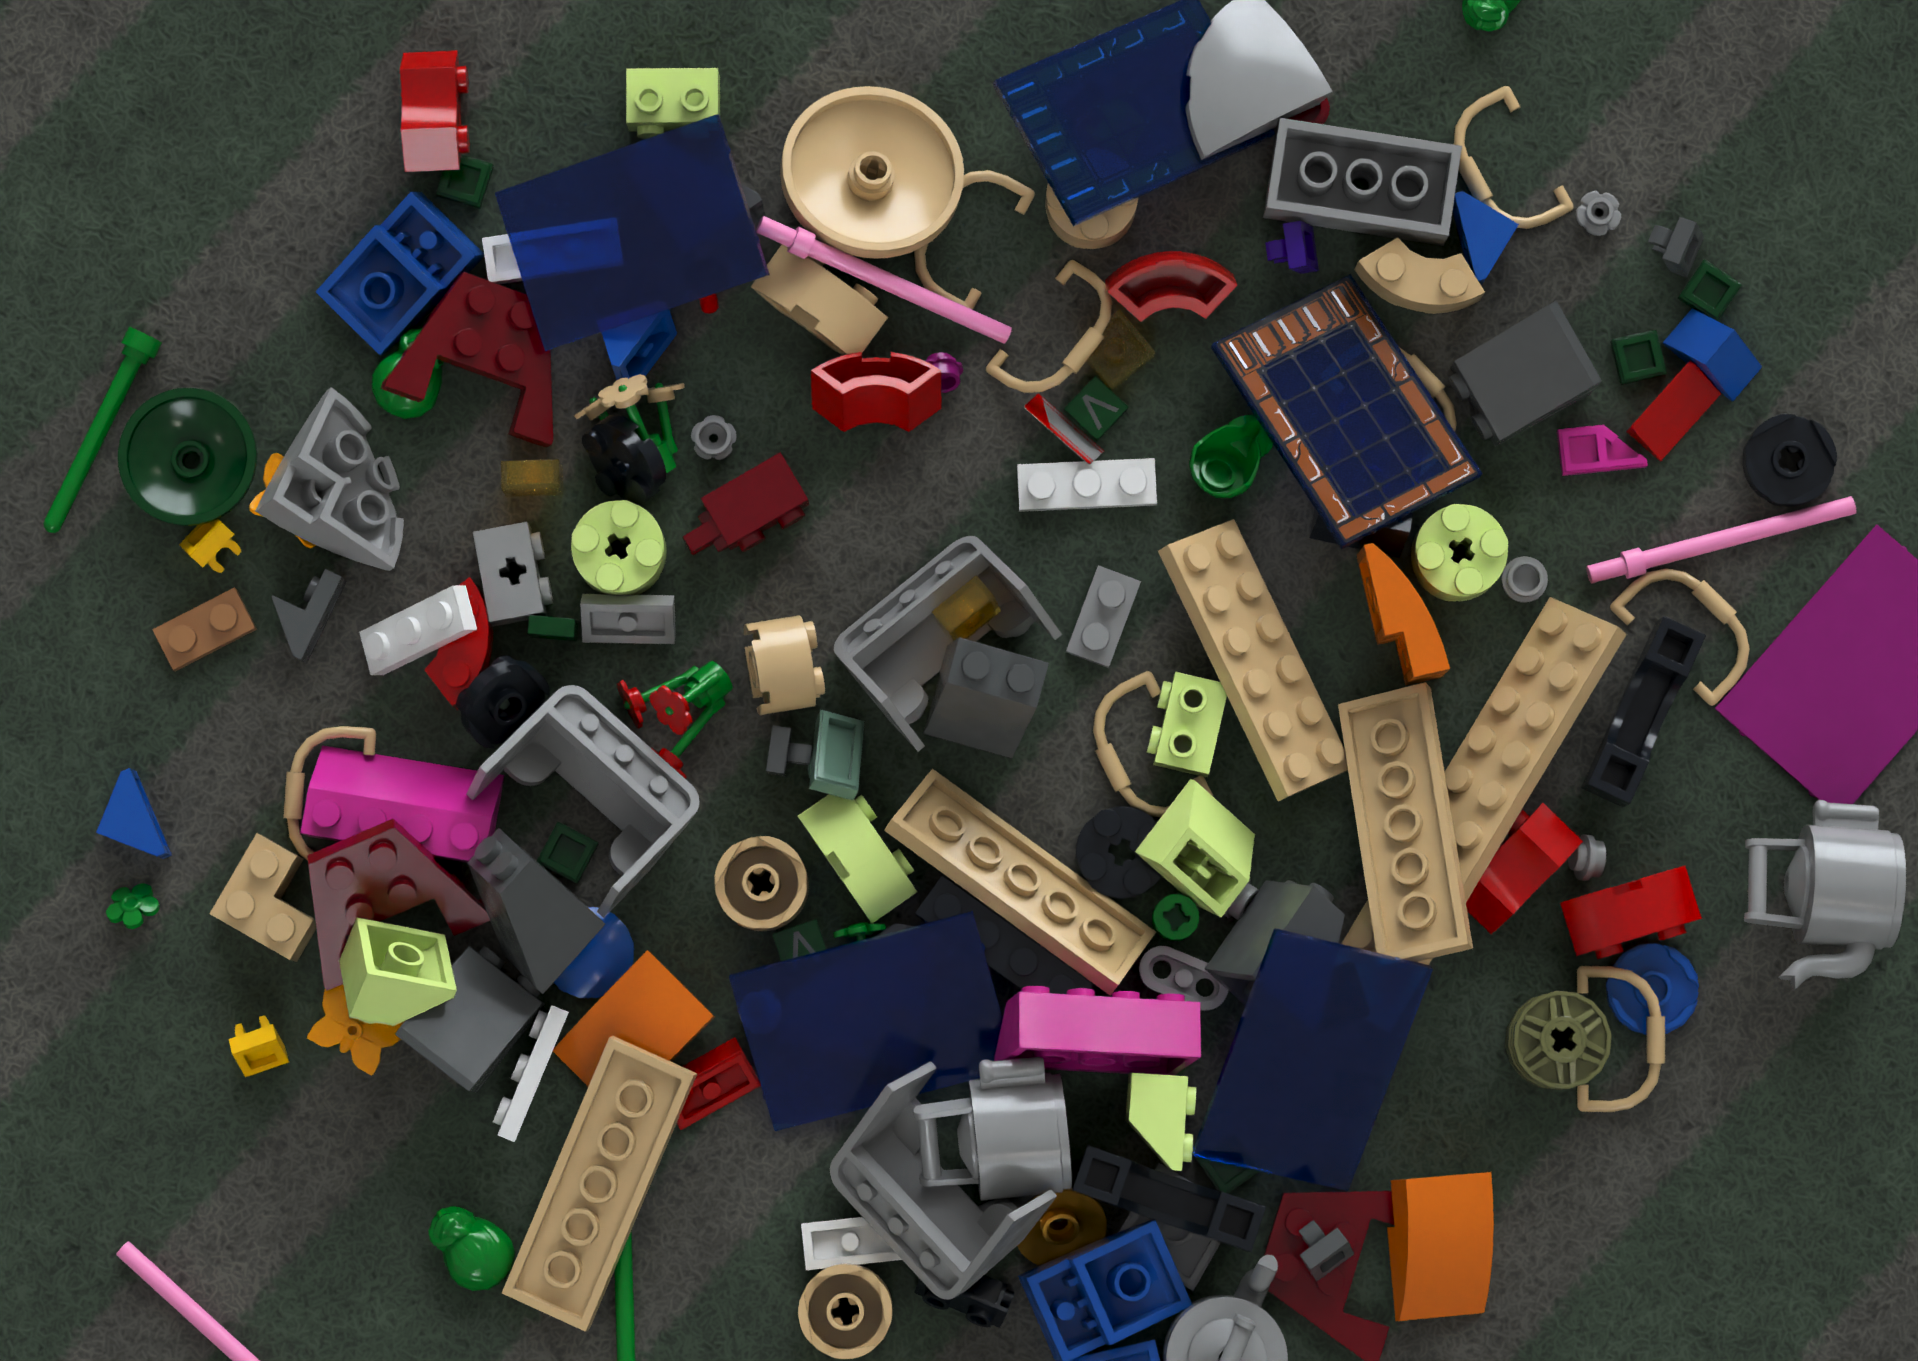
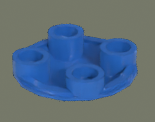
M598 907L588 908L605 923L604 927L554 981L561 991L577 998L602 997L634 962V942L627 926L613 913L609 912L603 918L597 913Z

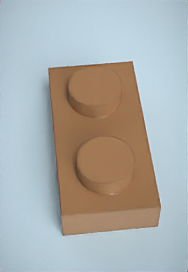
M234 587L152 630L173 671H177L257 630L238 590Z

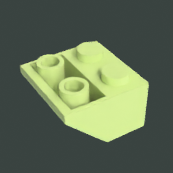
M1190 779L1135 852L1184 896L1189 897L1196 906L1222 917L1249 882L1255 834L1200 784Z
M1145 1073L1128 1074L1126 1122L1169 1170L1182 1171L1183 1162L1192 1161L1193 1134L1185 1133L1186 1115L1195 1114L1196 1087L1188 1086V1076Z

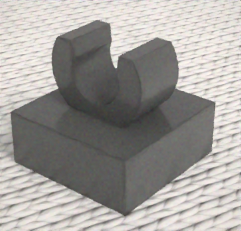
M1679 217L1674 231L1655 225L1648 243L1654 245L1653 250L1664 254L1662 259L1669 271L1687 278L1704 235L1697 222Z
M773 725L766 766L767 774L786 777L788 763L808 766L813 751L812 745L791 743L792 729Z
M1313 1220L1299 1230L1302 1239L1309 1247L1300 1254V1257L1316 1281L1354 1255L1349 1242L1338 1227L1325 1236Z

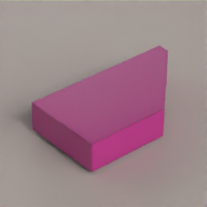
M1605 425L1557 430L1562 476L1646 468L1648 466L1647 459L1643 455L1635 452Z

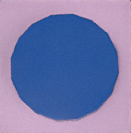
M1657 943L1637 945L1622 953L1612 965L1613 967L1631 970L1648 982L1658 997L1661 1016H1665V1034L1684 1025L1695 1011L1698 1001V976L1689 959L1675 948ZM1607 978V1002L1616 1019L1629 1030L1646 1035V1016H1650L1647 1001L1639 989L1625 980Z

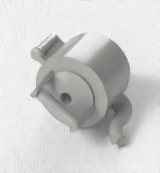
M1818 800L1813 806V825H1805L1798 839L1751 838L1745 840V848L1749 849L1748 912L1744 913V921L1752 924L1792 928L1794 939L1798 944L1846 947V950L1839 954L1808 955L1794 961L1778 977L1783 980H1790L1793 991L1812 976L1835 979L1853 978L1868 968L1872 962L1875 949L1891 948L1897 940L1902 923L1906 892L1905 850L1899 834L1891 833L1888 830H1878L1879 809L1875 806L1828 803L1825 800ZM1767 850L1795 851V855L1784 878V894L1791 916L1766 913Z
M1030 1057L1000 1061L982 1060L979 1064L980 1080L969 1081V1098L922 1104L913 1109L914 1118L918 1120L922 1173L919 1175L921 1185L978 1184L980 1200H991L978 1206L983 1212L998 1201H1009L1020 1208L1035 1196L1042 1195L1050 1189L1054 1193H1062L1063 1190L1072 1189L1070 1145L1061 1075H1051L1050 1072L1045 1073L1043 1058ZM962 1114L957 1128L959 1154L967 1169L941 1170L936 1118Z
M1265 1255L1260 1258L1255 1268L1249 1270L1243 1276L1234 1296H1207L1194 1301L1192 1305L1182 1310L1175 1317L1167 1331L1163 1345V1361H1288L1287 1346L1281 1329L1275 1320L1261 1308L1270 1284L1277 1273L1278 1262L1276 1258L1272 1255Z

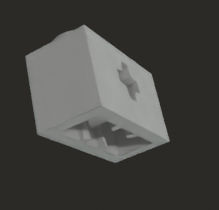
M528 522L474 531L473 536L489 623L494 627L529 620V615L547 616L545 605L553 604V596L549 577L540 578L537 560L545 559L541 533H532ZM514 562L521 569L526 570V573L519 575L520 584L515 585L512 584L509 578L503 577V574L510 572V563Z

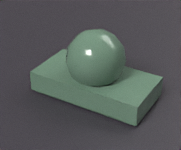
M820 710L815 722L813 753L810 758V764L807 766L810 778L809 789L854 800L859 788L864 721Z

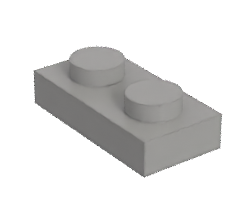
M1098 565L1066 653L1109 668L1141 581Z
M582 594L580 607L583 643H675L674 595Z

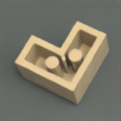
M256 833L212 908L210 915L285 958L297 962L316 930V922L313 917L281 900V897L304 859L265 836Z

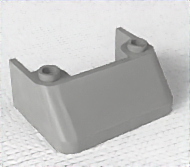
M966 536L949 545L843 631L835 641L834 653L887 719L919 752L925 745L909 724L917 721L925 711L928 704V695L921 686L940 672L947 645L959 637L977 642L991 629L1002 638L1017 637L1024 634L1035 621L1054 640L1059 638L1062 633L1029 587L979 538Z
M568 685L558 689L479 767L466 794L474 800L503 770L516 782L526 786L541 784L556 771L614 823L622 832L613 841L609 849V861L613 869L621 875V878L611 887L597 911L603 918L651 870L693 819L699 808V795L692 784L587 690L575 685Z
M929 1062L886 1085L833 1158L830 1165V1175L838 1191L931 1292L939 1298L949 1300L968 1290L1019 1245L1057 1195L1050 1189L1020 1208L1009 1201H998L983 1212L958 1185L923 1186L920 1184L919 1175L922 1173L918 1120L914 1118L913 1109L918 1105H922L916 1099V1096L937 1069L932 1062Z

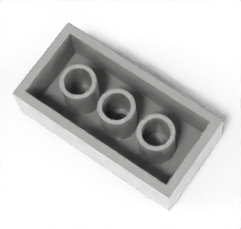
M1280 118L1276 129L1263 218L1286 222L1301 220L1312 226L1390 238L1398 237L1402 240L1443 246L1450 231L1462 146ZM1355 179H1364L1369 185V190H1360L1352 182Z

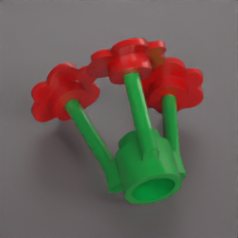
M709 661L700 669L694 665L682 675L642 693L639 692L637 687L628 689L624 680L616 684L624 707L637 729L643 727L642 723L644 721L641 714L647 711L645 702L650 701L653 708L657 711L658 720L662 724L669 725L670 729L678 735L685 733L671 752L665 748H662L659 753L654 750L685 779L687 776L680 770L684 764L679 757L710 718L726 705L723 697L733 689L732 682L727 673L714 661ZM686 684L684 686L685 694L681 695L678 692H671V690ZM692 702L698 708H702L705 705L704 711L692 724L693 720L689 714L688 704Z

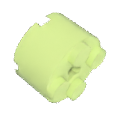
M628 500L601 503L583 515L572 533L571 550L575 566L585 582L599 593L639 595L653 586L662 573L667 554L664 535L655 518L647 510ZM619 540L622 544L631 543L626 547L627 557L621 560L616 554L608 557V554L613 551L611 546L613 541Z
M1452 504L1432 514L1417 532L1411 547V561L1418 582L1430 594L1445 601H1467L1485 593L1501 576L1508 557V539L1497 520L1483 509L1465 504ZM1459 544L1466 546L1465 555L1470 561L1463 558L1459 563L1454 562L1451 559L1454 551L1449 548V545L1454 548Z

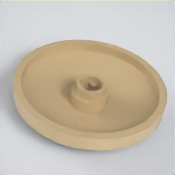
M864 86L847 88L826 95L810 105L797 118L786 138L780 164V177L784 197L790 210L806 230L816 234V239L852 256L879 259L897 257L920 249L935 239L947 227L957 209L963 190L964 164L955 136L943 119L931 108L916 98L896 90Z

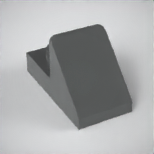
M327 569L324 570L321 578L314 576L309 583L303 601L308 603L305 610L272 595V600L292 655L306 664L347 582L342 576Z

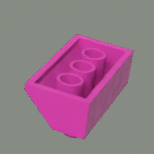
M322 745L308 787L300 833L307 837L340 842L394 819L435 858L468 863L474 856L477 846L485 838L495 833L505 775L499 774L472 800L466 794L477 773L476 770L378 754L363 755V752Z
M1026 986L1021 988V992H1018L1006 1002L994 1061L1041 1057L1044 1059V1068L1048 1070L1176 1075L1201 1058L1200 1002L1185 1001L1184 995L1173 993L1158 995L1157 999H1140V993L1135 991H1118L1112 993V997L1095 996V991L1087 988L1067 990V994H1052L1049 987Z

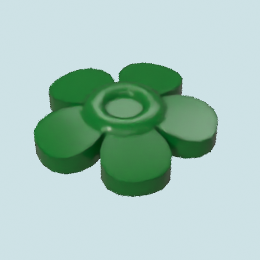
M144 883L137 884L133 887L132 893L127 887H121L114 891L111 896L114 903L106 910L108 920L111 923H118L123 920L125 927L128 929L140 927L144 921L142 914L153 916L160 908L158 900L152 897L153 890L151 886Z
M870 922L851 924L847 928L833 932V937H857L858 949L867 948L866 935L886 930V924H871Z

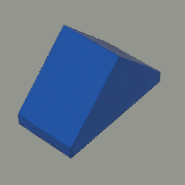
M1461 191L1455 193L1452 212L1464 258L1482 286L1519 224L1466 192Z
M660 300L598 320L616 380L625 377L629 379L640 374L646 376L677 335L668 304Z
M1693 308L1663 342L1668 349L1686 364L1690 360L1696 364L1712 384L1732 402L1762 368L1734 329Z
M131 768L121 771L96 833L162 859L172 856L137 771Z

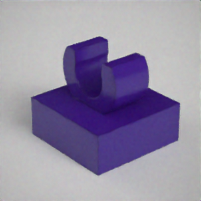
M1301 220L1284 223L1285 239L1265 243L1268 261L1274 260V264L1288 262L1289 269L1300 274L1319 271L1313 226Z

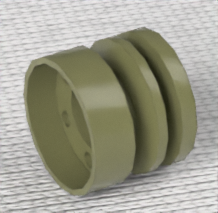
M1554 991L1530 998L1515 1010L1506 1029L1505 1048L1510 1064L1522 1079L1539 1088L1570 1089L1588 1083L1602 1071L1610 1055L1612 1034L1606 1016L1592 1000L1576 992ZM1566 1029L1569 1032L1566 1041L1571 1046L1569 1050L1561 1048L1555 1051L1552 1048L1555 1039L1551 1036L1552 1031L1562 1032Z

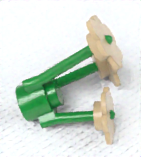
M640 374L629 379L626 377L620 378L612 386L601 390L598 394V399L595 397L589 400L590 404L574 415L576 420L584 414L587 415L590 421L597 416L600 420H603L609 416L606 410L611 406L615 405L619 409L626 408L630 420L639 426L635 429L636 434L643 442L650 437L658 448L664 461L666 473H668L677 466L672 454L676 453L678 448L672 436L667 401L675 399L674 390L683 389L685 385L684 383L663 386L662 383H657L655 387L648 388L645 375ZM642 395H647L648 403L657 402L662 440L658 433L648 435L635 405Z

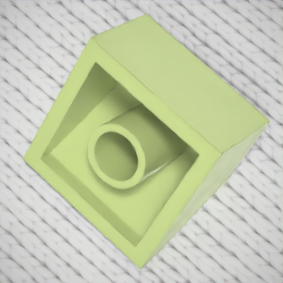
M356 918L339 960L349 1018L358 1019L368 1024L381 1023L395 1026L454 998L457 989L445 934Z

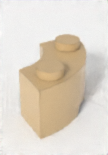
M1398 237L1360 259L1354 269L1361 280L1387 302L1419 312L1436 314L1457 311L1479 302L1485 293L1462 253L1445 259L1425 258L1410 251Z
M782 244L751 288L775 309L804 327L834 351L842 355L857 352L863 353L888 319L885 314L874 306L878 298L860 284L856 283L851 288L823 267L825 263L809 256L802 259L787 252L788 247Z

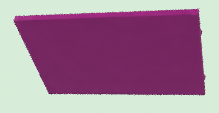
M1877 524L1714 708L1739 730L1740 735L1746 736L1808 790L1811 797L1825 800L1828 803L1854 804L1918 730V559Z

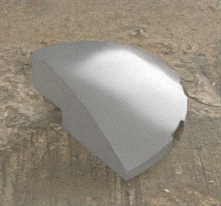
M1232 0L1211 19V25L1192 51L1186 76L1191 77L1190 100L1186 105L1188 126L1194 145L1201 160L1277 127L1280 118L1288 119L1319 105L1333 91L1303 43L1265 0Z
M330 387L326 390L295 437L268 484L255 512L279 527L321 548L354 561L390 571L394 569L400 553L404 519L397 518L396 510L389 495L390 492L400 488L397 475L389 456L374 458L366 438V434L372 428L369 422L345 397ZM378 465H379L380 470H381V472H382V474H383L384 481H383V478H382L381 473H380V471H379Z

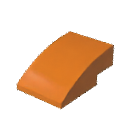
M1374 543L1364 545L1357 554V560L1377 645L1392 641L1396 642L1405 685L1441 678L1450 670V666L1436 625L1422 598L1405 574Z
M647 950L553 1049V1052L589 1086L609 1037L615 1036L672 1062L715 1016Z
M1491 1172L1391 1180L1395 1227H1387L1395 1321L1484 1313L1489 1292L1493 1257L1494 1213Z

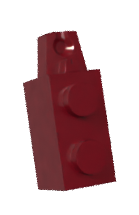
M780 452L703 496L701 501L706 511L698 516L702 525L682 538L693 556L713 544L718 553L727 548L731 551L738 546L742 552H745L766 539L763 534L765 530L778 523L784 529L805 517L802 509L809 506V500Z

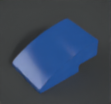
M410 192L381 225H375L316 290V293L379 355H383L400 341L401 336L405 332L413 329L442 300L460 274L463 272L469 273L484 257V253L422 192Z
M1150 1220L1112 1234L1018 1275L1055 1361H1071L1104 1344L1112 1345L1192 1305L1156 1220Z

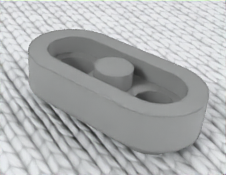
M1168 946L1154 947L1148 950L1140 960L1139 976L1142 983L1148 989L1158 994H1182L1185 996V1001L1200 1002V1011H1209L1217 1008L1224 1002L1228 994V989L1205 970L1207 962ZM1165 961L1170 965L1171 972L1167 978L1160 979L1154 975L1153 966L1156 962ZM1208 979L1211 981L1213 992L1210 996L1203 997L1197 993L1196 984L1199 980Z

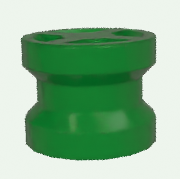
M1171 894L1162 898L1152 913V924L1155 931L1162 938L1169 941H1181L1188 938L1196 930L1199 923V911L1196 904L1189 897L1181 894Z

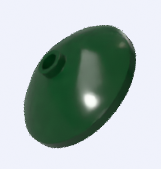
M177 388L150 398L130 417L119 441L118 468L127 493L146 513L160 521L173 525L195 526L223 517L245 497L256 472L257 446L248 421L228 400L204 389ZM191 453H196L200 456V464L195 469H188L184 464L186 456Z

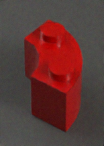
M458 50L403 53L400 65L402 100L400 130L404 171L460 170L461 153H469L470 151L468 125L461 126L460 94L469 92L467 66H459Z
M1164 251L1141 256L1124 264L1105 280L1107 292L1140 322L1156 311L1173 307L1192 310L1207 319L1238 286L1234 274L1222 265L1204 256L1182 251Z
M862 352L843 355L822 363L811 370L812 409L843 432L858 425L876 422L895 425L910 432L942 409L941 370L922 359L891 352V358H862Z
M470 577L460 585H466L477 630L440 647L436 657L424 669L448 702L457 711L459 710L456 706L458 695L461 691L468 688L482 671L489 667L493 646V626L489 623L485 599Z
M1544 803L1530 815L1524 810L1519 813L1508 832L1509 836L1501 843L1466 902L1467 912L1490 934L1506 922L1562 866L1583 842Z
M1686 866L1560 902L1576 956L1595 951L1597 960L1624 952L1622 942L1657 932L1660 941L1685 934L1687 932L1684 924L1702 919Z

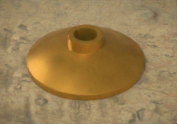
M1072 1189L1063 1190L1062 1193H1055L1057 1195L1055 1200L1025 1239L1017 1245L1020 1252L1029 1261L1040 1266L1064 1254L1105 1238L1107 1220L1102 1206L1096 1199L1074 1192ZM1040 1195L1035 1196V1197L1032 1198L1030 1201H1032L1033 1199L1039 1197ZM1063 1218L1060 1222H1053L1056 1219Z

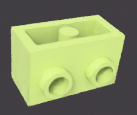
M718 68L626 69V123L629 131H637V137L642 139L663 138L664 131H683V137L703 139L710 137V131H720V75Z
M1175 672L1172 683L1163 681L1157 708L1166 710L1162 727H1152L1147 753L1155 754L1153 765L1208 777L1227 698L1221 682Z

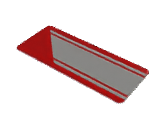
M1039 393L1024 406L1028 412L1088 464H1091L1104 452L1103 449Z

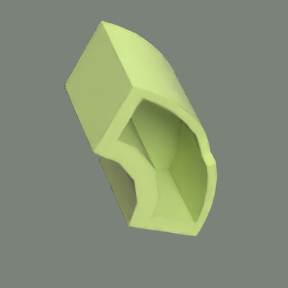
M828 794L798 815L804 827L871 923H874L917 893V890L907 877L914 872V869L900 849L893 853L890 852L870 823L877 816L862 795L854 800H849Z

